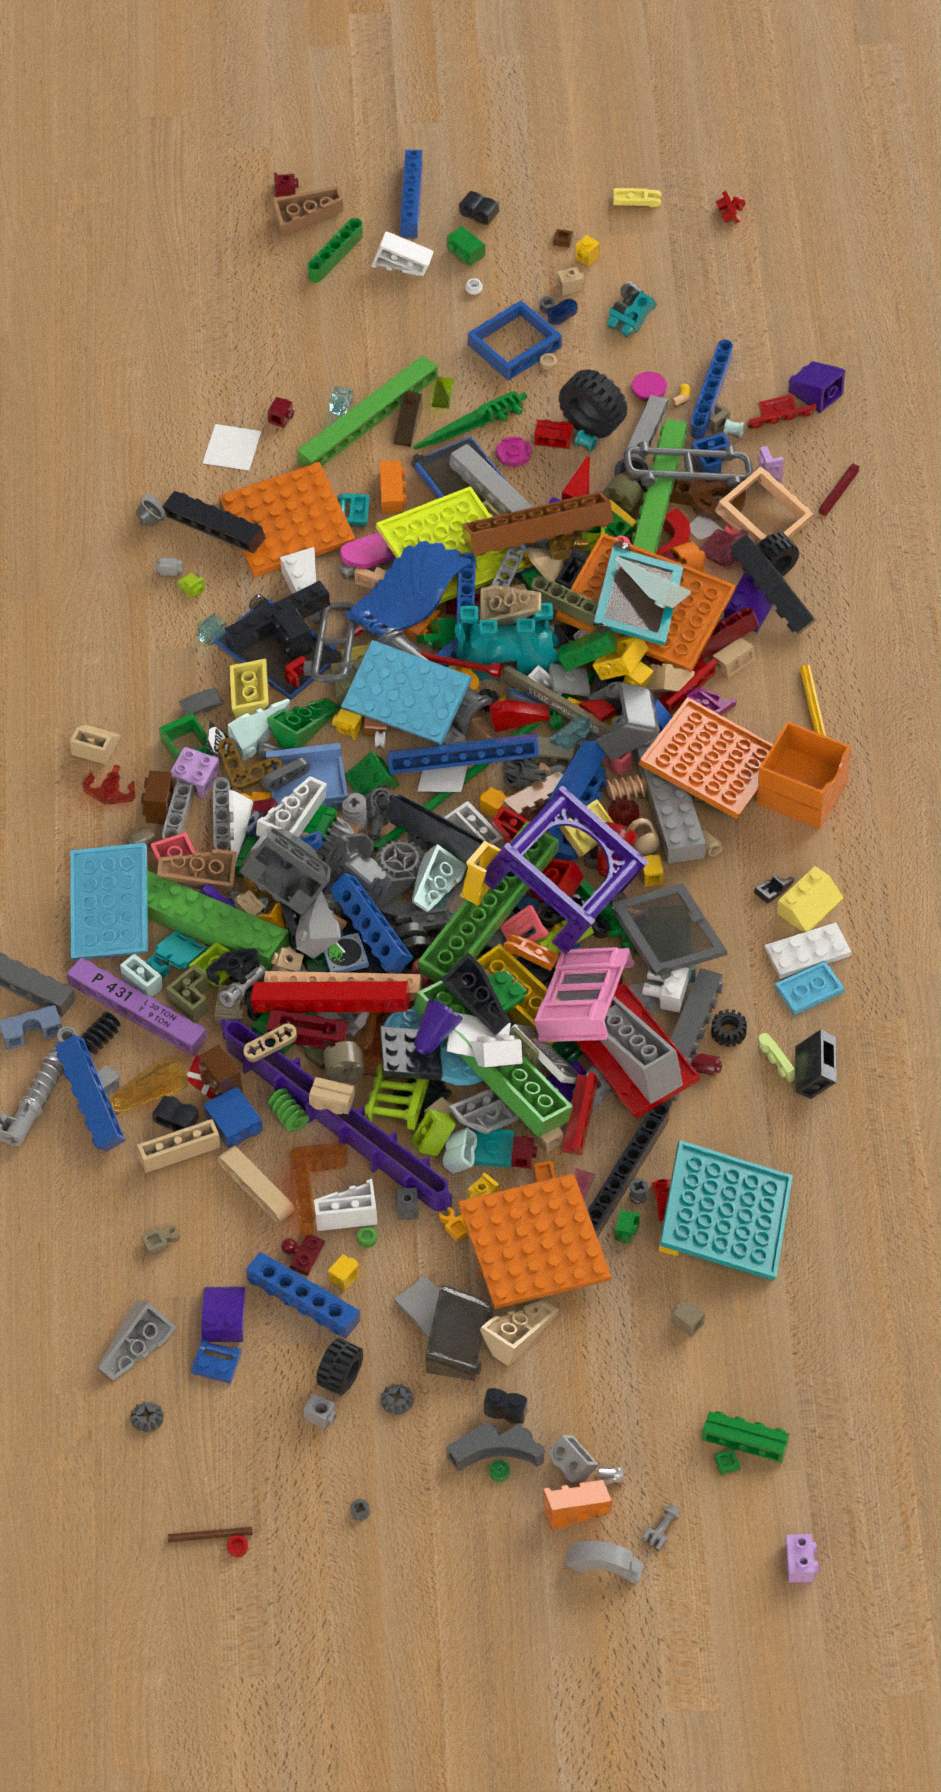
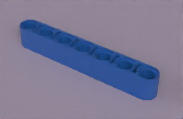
M729 340L718 342L695 406L690 426V435L695 439H701L707 433L710 419L714 413L715 405L730 367L733 344Z

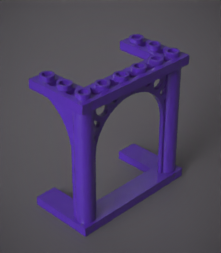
M562 785L534 819L510 844L507 842L486 867L485 870L487 872L484 883L494 890L511 870L568 921L551 941L563 953L567 954L595 922L598 914L617 894L620 896L649 861ZM566 814H567L570 818H572L573 821L568 820V818L566 817ZM569 826L585 832L597 842L605 854L608 864L607 877L604 883L582 907L523 857L526 851L546 831L553 827ZM611 855L615 856L619 861H615Z

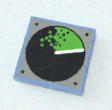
M359 933L342 936L338 942L323 952L330 972L345 973L369 967Z

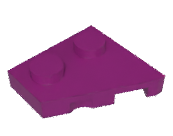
M700 687L685 696V700L688 697L719 715L735 707L737 702L733 698L730 701L720 698L721 694L709 692Z

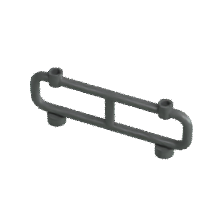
M639 442L637 447H630L624 452L626 470L631 475L640 477L641 484L645 487L653 486L656 483L655 478L727 481L728 489L734 490L753 473L750 458L743 452L734 451L733 446H726L723 448V451L655 448L648 447L647 442ZM638 454L641 457H645L648 454L683 456L686 472L638 470L632 466L631 455ZM691 456L725 458L727 461L741 459L745 464L746 473L693 472Z
M351 602L330 603L331 606L323 609L322 612L319 611L313 614V624H319L313 663L312 661H304V676H312L318 682H338L344 680L348 673H353V662H350L356 622L349 619L346 638H325L329 611L338 609H349L351 611L352 606L355 605ZM345 645L341 672L336 675H320L319 668L323 646Z

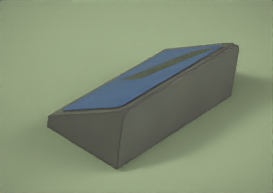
M508 686L506 687V700L542 704L526 693Z

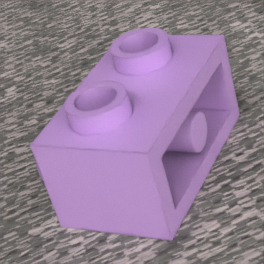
M812 1534L786 1535L788 1583L814 1582V1576L818 1574V1561H814V1555H817L816 1542H812Z

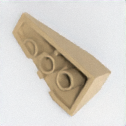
M498 585L481 588L480 620H497V627L514 624L517 622V619H524L541 611L540 592Z
M540 1300L524 1306V1309L514 1312L512 1310L506 1316L491 1318L481 1327L480 1331L492 1356L510 1366L527 1350L557 1316L560 1310L547 1301Z

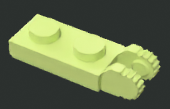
M761 1033L758 1038L761 1051L767 1054L772 1064L775 1063L777 1065L780 1076L782 1078L785 1077L791 1083L796 1079L795 1068L768 1033Z

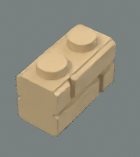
M316 1077L309 1094V1103L318 1110L324 1108L331 1110L335 1114H349L355 1097L354 1086Z

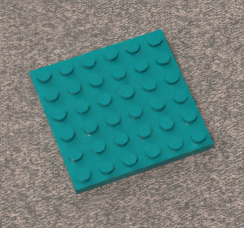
M680 1140L675 1154L659 1246L774 1281L777 1276L793 1175Z

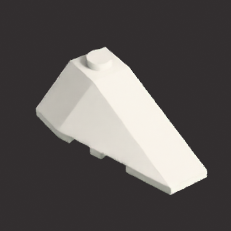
M229 790L231 851L237 852V861L246 838L252 834V832L247 833L246 829L253 801L233 790Z

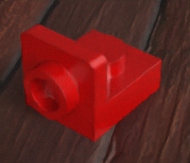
M303 656L285 666L284 678L288 684H292L295 688L299 687V677L304 675V661L307 660Z

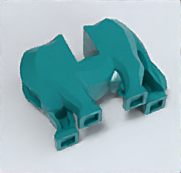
M541 603V611L533 614V618L517 619V625L497 627V620H480L478 624L477 606L460 607L461 621L455 625V634L459 642L456 650L457 659L486 665L493 664L494 662L517 661L518 671L526 676L538 665L549 674L548 668L550 663H559L558 652L555 650L559 646V639L549 627V620L553 619L552 603ZM471 669L479 681L487 679L499 681V678L491 677L488 672Z

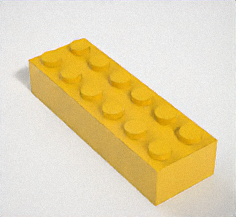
M498 944L477 959V961L491 975L498 970L501 973L507 970L515 978L513 984L519 982L528 990L525 1000L507 1013L520 1025L532 1027L537 1032L535 1018L548 988L509 952L505 951L501 944ZM554 1042L547 1043L552 1047Z

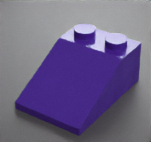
M245 1287L204 1288L201 1320L202 1339L209 1342H243Z

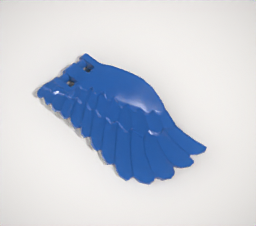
M422 541L414 547L408 545L403 550L401 557L395 558L392 568L385 572L384 579L378 581L377 587L371 589L370 595L366 594L363 600H359L356 606H352L351 611H346V616L359 625H364L367 631L373 635H378V638L392 628H399L401 631L411 628L426 620L435 611L450 580L461 570L472 564V561L465 557L459 558L461 553L458 550H445L446 547L443 543L436 542L430 544L427 541Z

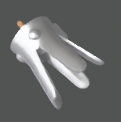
M598 1465V1467L605 1469H600L597 1476L610 1478L603 1480L605 1485L623 1483V1476L629 1475L628 1473L623 1474L622 1466L611 1468Z

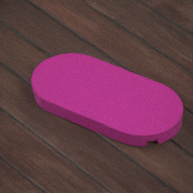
M379 532L346 543L341 547L340 551L341 561L349 567L359 566L358 569H367L395 559V555Z

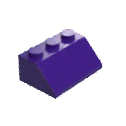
M744 573L724 610V619L745 607H751L759 623V626L753 631L758 633L774 603L770 605L764 597L766 593L763 589L758 590L754 585L753 581L755 579L751 574L747 576Z

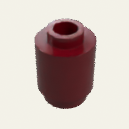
M700 1053V1055L695 1054L692 1067L698 1073L716 1076L717 1073L721 1072L723 1063L720 1061V1057Z

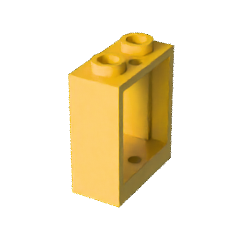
M632 636L618 638L616 651L598 658L593 664L599 678L605 680L631 674L648 650L645 641Z

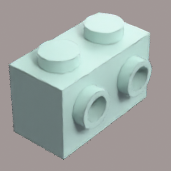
M133 954L120 965L122 979L133 988L136 987L148 997H153L162 990L161 975L137 955Z

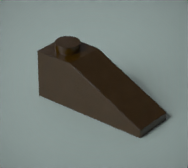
M405 391L394 438L395 445L412 446L423 409V394Z

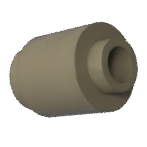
M145 827L129 835L126 842L127 844L146 843L147 847H149L156 838L153 831Z

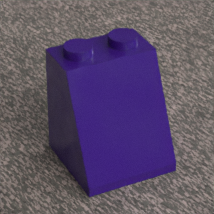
M812 361L808 365L803 366L796 375L791 376L788 382V392L808 406L816 404L817 408L815 410L821 413L843 395L845 370Z

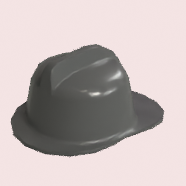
M150 494L142 496L141 503L136 510L138 517L141 519L140 525L142 526L144 524L154 526L159 521L164 520L165 512L162 507L163 505Z

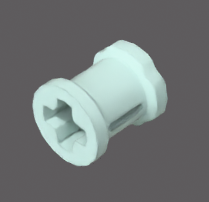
M727 419L724 427L725 435L733 434L742 438L745 423L731 422L730 419Z

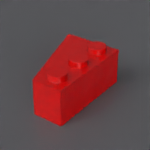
M502 806L493 818L492 826L503 837V842L506 844L513 840L527 821H530Z

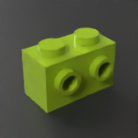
M429 1109L412 1137L411 1142L418 1152L438 1157L448 1137L453 1132L456 1123L448 1113Z

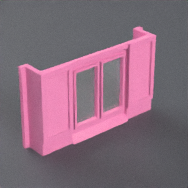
M629 948L570 949L567 954L561 952L549 988L535 1018L539 1042L607 1039L608 1032L604 1021L623 969L633 968L635 963L632 960Z

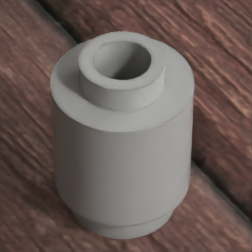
M160 558V561L156 562V572H160V576H178V574L183 572L182 560H178V558Z

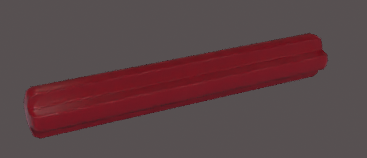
M852 463L819 507L820 514L826 516L859 472V465Z

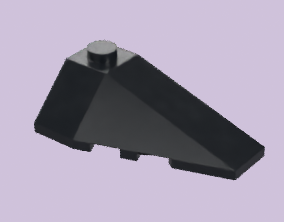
M468 952L441 981L496 1036L510 1021L483 966Z

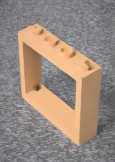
M762 467L758 468L719 501L715 512L741 536L745 534L750 535L756 544H759L762 539L766 538V535L730 504L731 501L756 480L799 518L798 521L784 532L789 539L803 529L813 516L808 507L804 506L795 495L785 489L781 483L775 480Z

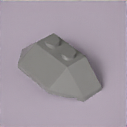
M492 1089L449 1106V1110L460 1123L484 1134L514 1123L519 1118Z

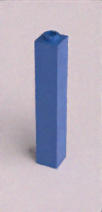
M597 741L582 742L548 801L562 785L577 799L581 798L606 756V753ZM556 826L548 832L551 833V836L557 838L561 830Z

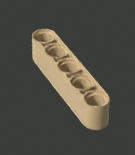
M236 1146L231 1147L217 1158L220 1166L276 1223H280L295 1212V1208L290 1200Z

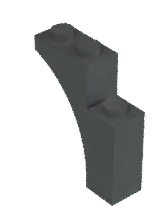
M486 1421L446 1447L447 1458L458 1472L475 1462L493 1457L518 1458L536 1467L544 1463V1448L540 1443H536L533 1440L529 1429H524L520 1423L500 1435L498 1429Z

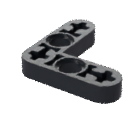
M573 895L571 898L580 907L587 901L581 895ZM551 906L541 910L539 914V919L545 928L553 927L555 924L566 920ZM599 913L591 927L594 931L593 935L603 939L608 936L610 924Z

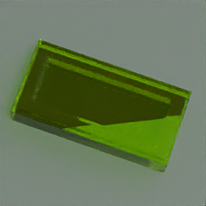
M436 378L432 407L449 409L454 378Z

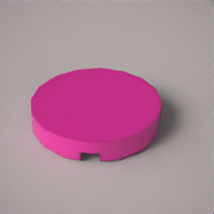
M643 372L638 374L632 381L633 394L643 401L644 399L649 400L651 395L663 397L667 390V382L659 373Z
M510 436L501 440V443H498L496 456L506 466H522L531 458V445L527 440H522L521 437Z

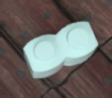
M469 1128L451 1133L446 1141L447 1151L443 1157V1165L452 1174L471 1168L474 1164L477 1136Z

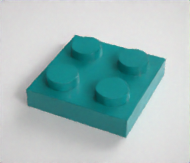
M474 1129V1133L477 1136V1145L474 1150L475 1158L473 1165L511 1168L514 1130L497 1129L484 1134Z

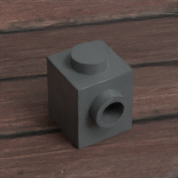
M417 1187L397 1188L398 1220L418 1219Z

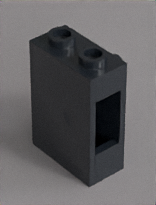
M820 1029L795 1046L796 1093L812 1099L837 1083L836 1036Z

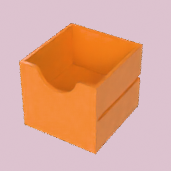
M787 721L759 767L757 805L821 829L848 783L851 746Z

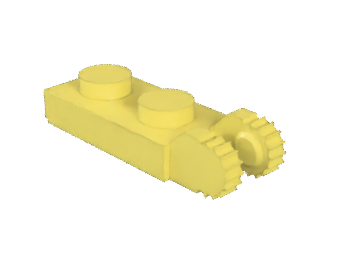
M614 188L613 205L660 207L661 192L648 189Z

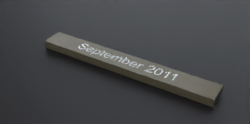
M508 665L504 668L505 682L542 704L548 705L549 708L593 734L601 737L612 731L610 724L604 721L601 723L591 713Z

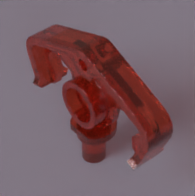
M119 765L113 766L112 771L107 773V778L103 780L100 787H90L92 783H95V777L92 773L89 774L82 784L86 794L105 805L131 802L136 798L134 781H131L127 787L130 790L128 794L119 791V781L121 778L119 776L121 768Z

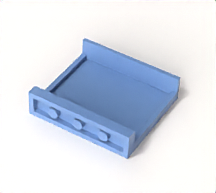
M340 743L266 751V760L276 757L280 759L283 766L299 758H304L310 764V769L305 775L271 791V797L278 804L286 796H290L295 788L311 776L327 784L326 798L321 805L334 809H343L342 803L348 798L349 794L347 793ZM273 763L272 769L277 770L278 765Z

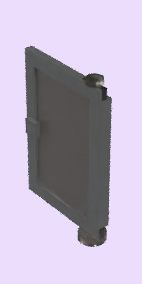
M683 883L628 898L625 893H618L610 901V906L614 910L617 920L650 972L655 976L659 975L662 979H667L670 977L671 971L727 955L726 948Z

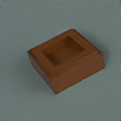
M556 229L553 245L570 248L573 231Z

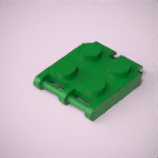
M498 970L488 977L505 1013L525 1000L528 990L519 982L513 984L515 978L507 970L502 973Z

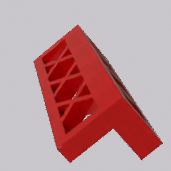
M712 659L707 664L701 660L692 670L695 671L694 676L679 691L666 692L659 699L670 715L681 707L688 693L698 687L701 688L716 674L717 661Z
M589 1072L588 1076L578 1075L572 1100L573 1108L562 1151L565 1153L583 1155L598 1085V1078L595 1073Z

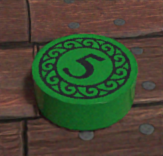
M496 1460L490 1464L489 1475L494 1481H505L510 1476V1466L504 1460Z

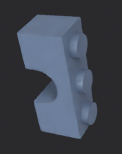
M55 1005L46 1006L32 1012H25L15 1017H7L0 1021V1033L6 1050L24 1046V1035L29 1030L40 1031L45 1040L57 1036L58 1031L62 1028Z

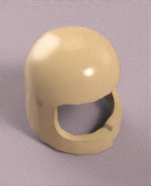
M637 819L628 826V832L630 829L635 830L637 826L642 824L648 825L651 830L637 838L633 847L641 855L652 854L660 845L658 833L650 820Z

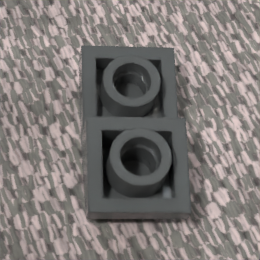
M216 688L198 692L179 701L185 716L191 713L196 715L202 711L207 713L222 705Z

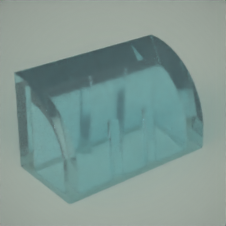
M583 716L574 718L553 734L549 743L565 750L571 749L589 735L590 719Z

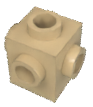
M281 948L277 953L273 954L271 960L273 964L272 971L299 972L304 955L296 953L292 948Z

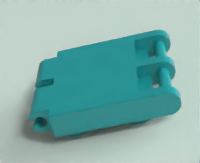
M176 930L156 945V954L154 956L165 962L170 960L169 964L178 969H187L189 964L209 947L196 943L195 939H189L182 935L179 930Z

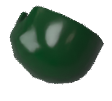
M558 1041L552 1045V1048L568 1064L574 1063L582 1055V1051L575 1041Z

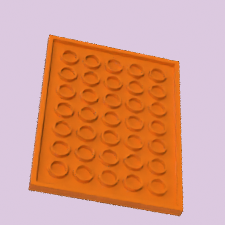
M602 533L570 590L596 602L599 601L612 547L683 566L679 585L690 590L691 593L674 606L665 646L644 640L648 646L645 655L677 668L688 670L691 673L734 594L736 585ZM623 558L671 581L673 573L671 571ZM618 563L607 606L613 611V620L658 633L664 608L654 604L655 600L648 597ZM558 611L556 614V620L589 633L599 630L561 611ZM613 631L617 639L628 636Z

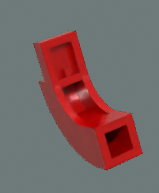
M675 508L666 514L663 529L673 539L657 550L656 554L658 555L668 552L669 549L690 542V523L687 517L678 508Z

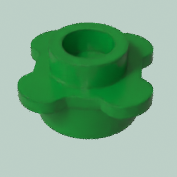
M554 710L549 720L553 730L559 728L561 732V725H564L561 714L557 715Z

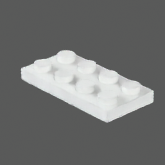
M837 923L765 945V951L779 979L800 973L824 961L828 964L851 956V950Z

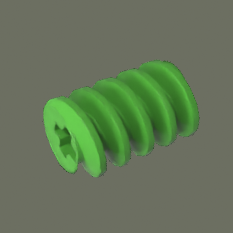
M284 1088L279 1089L270 1097L268 1107L277 1115V1118L287 1131H298L309 1122V1117L305 1115L303 1110H300L301 1107L296 1104V1100L292 1099V1095L288 1093V1090Z

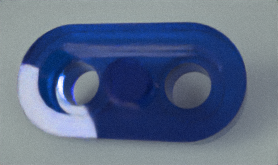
M565 299L549 309L547 313L549 323L559 325L574 316L578 311V303L573 299Z

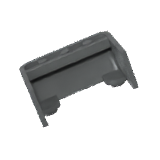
M612 682L603 689L588 696L590 701L604 699L616 711L621 708L623 709V715L613 720L612 731L596 739L611 761L654 739L658 735L659 725L654 699L648 688L622 682Z

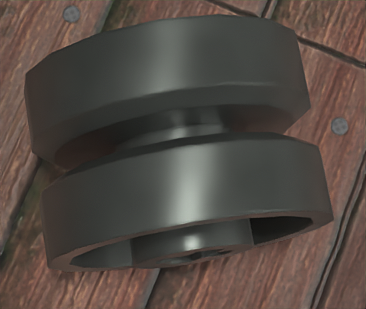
M406 923L393 929L413 957L402 970H412L413 962L421 958L431 945L426 929L419 923Z

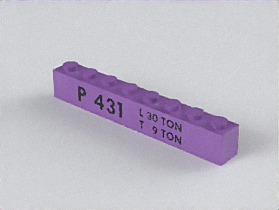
M80 958L67 973L70 986L192 1057L207 1041L206 1029L202 1025L193 1023L185 1015L174 1012L171 1007L162 1005L154 997H148L138 988L129 986L124 980L117 979L107 970L98 968L91 961Z

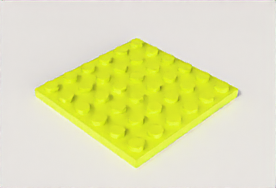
M470 486L377 522L376 528L396 558L401 557L403 550L408 545L414 547L422 541H427L430 544L436 542L443 543L446 547L445 550L454 549L463 554L465 552L471 553V551L465 545L462 524L489 518L491 515ZM509 547L498 552L489 551L481 556L474 555L476 557L475 589L493 583ZM513 561L506 562L508 566L516 565ZM522 562L516 573L524 570L525 566ZM457 574L450 580L439 604L457 596ZM502 574L500 575L501 579H503L505 577H508V575Z

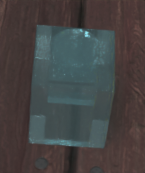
M213 613L197 624V636L200 641L205 642L210 647L215 643L214 640L225 632L226 623Z

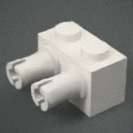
M685 967L673 971V968L666 971L660 970V972L652 974L649 970L647 979L663 982L664 985L656 986L644 983L642 995L659 998L660 1009L679 1013L689 981V968Z

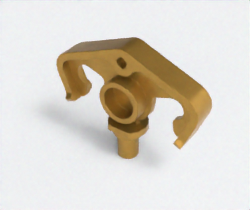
M581 530L574 531L571 535H557L555 538L549 539L552 559L569 560L570 549L575 547L576 550H579L581 547H590L591 542L590 540H582Z

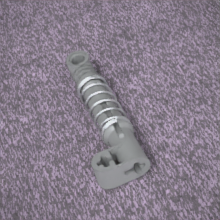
M67 1026L58 1031V1038L51 1052L46 1054L42 1060L43 1063H40L41 1069L36 1071V1078L31 1080V1087L26 1089L27 1095L23 1096L22 1100H20L16 1115L11 1117L0 1113L1 1142L20 1147L35 1119H38L42 1114V1108L47 1105L46 1099L51 1098V1091L56 1089V1083L61 1079L60 1074H63L65 1070L63 1064L57 1058L56 1054L58 1052L55 1046L73 1035H77L74 1028Z

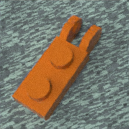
M515 934L510 935L508 941L503 945L505 951L510 954H517L550 971L560 956L552 950Z

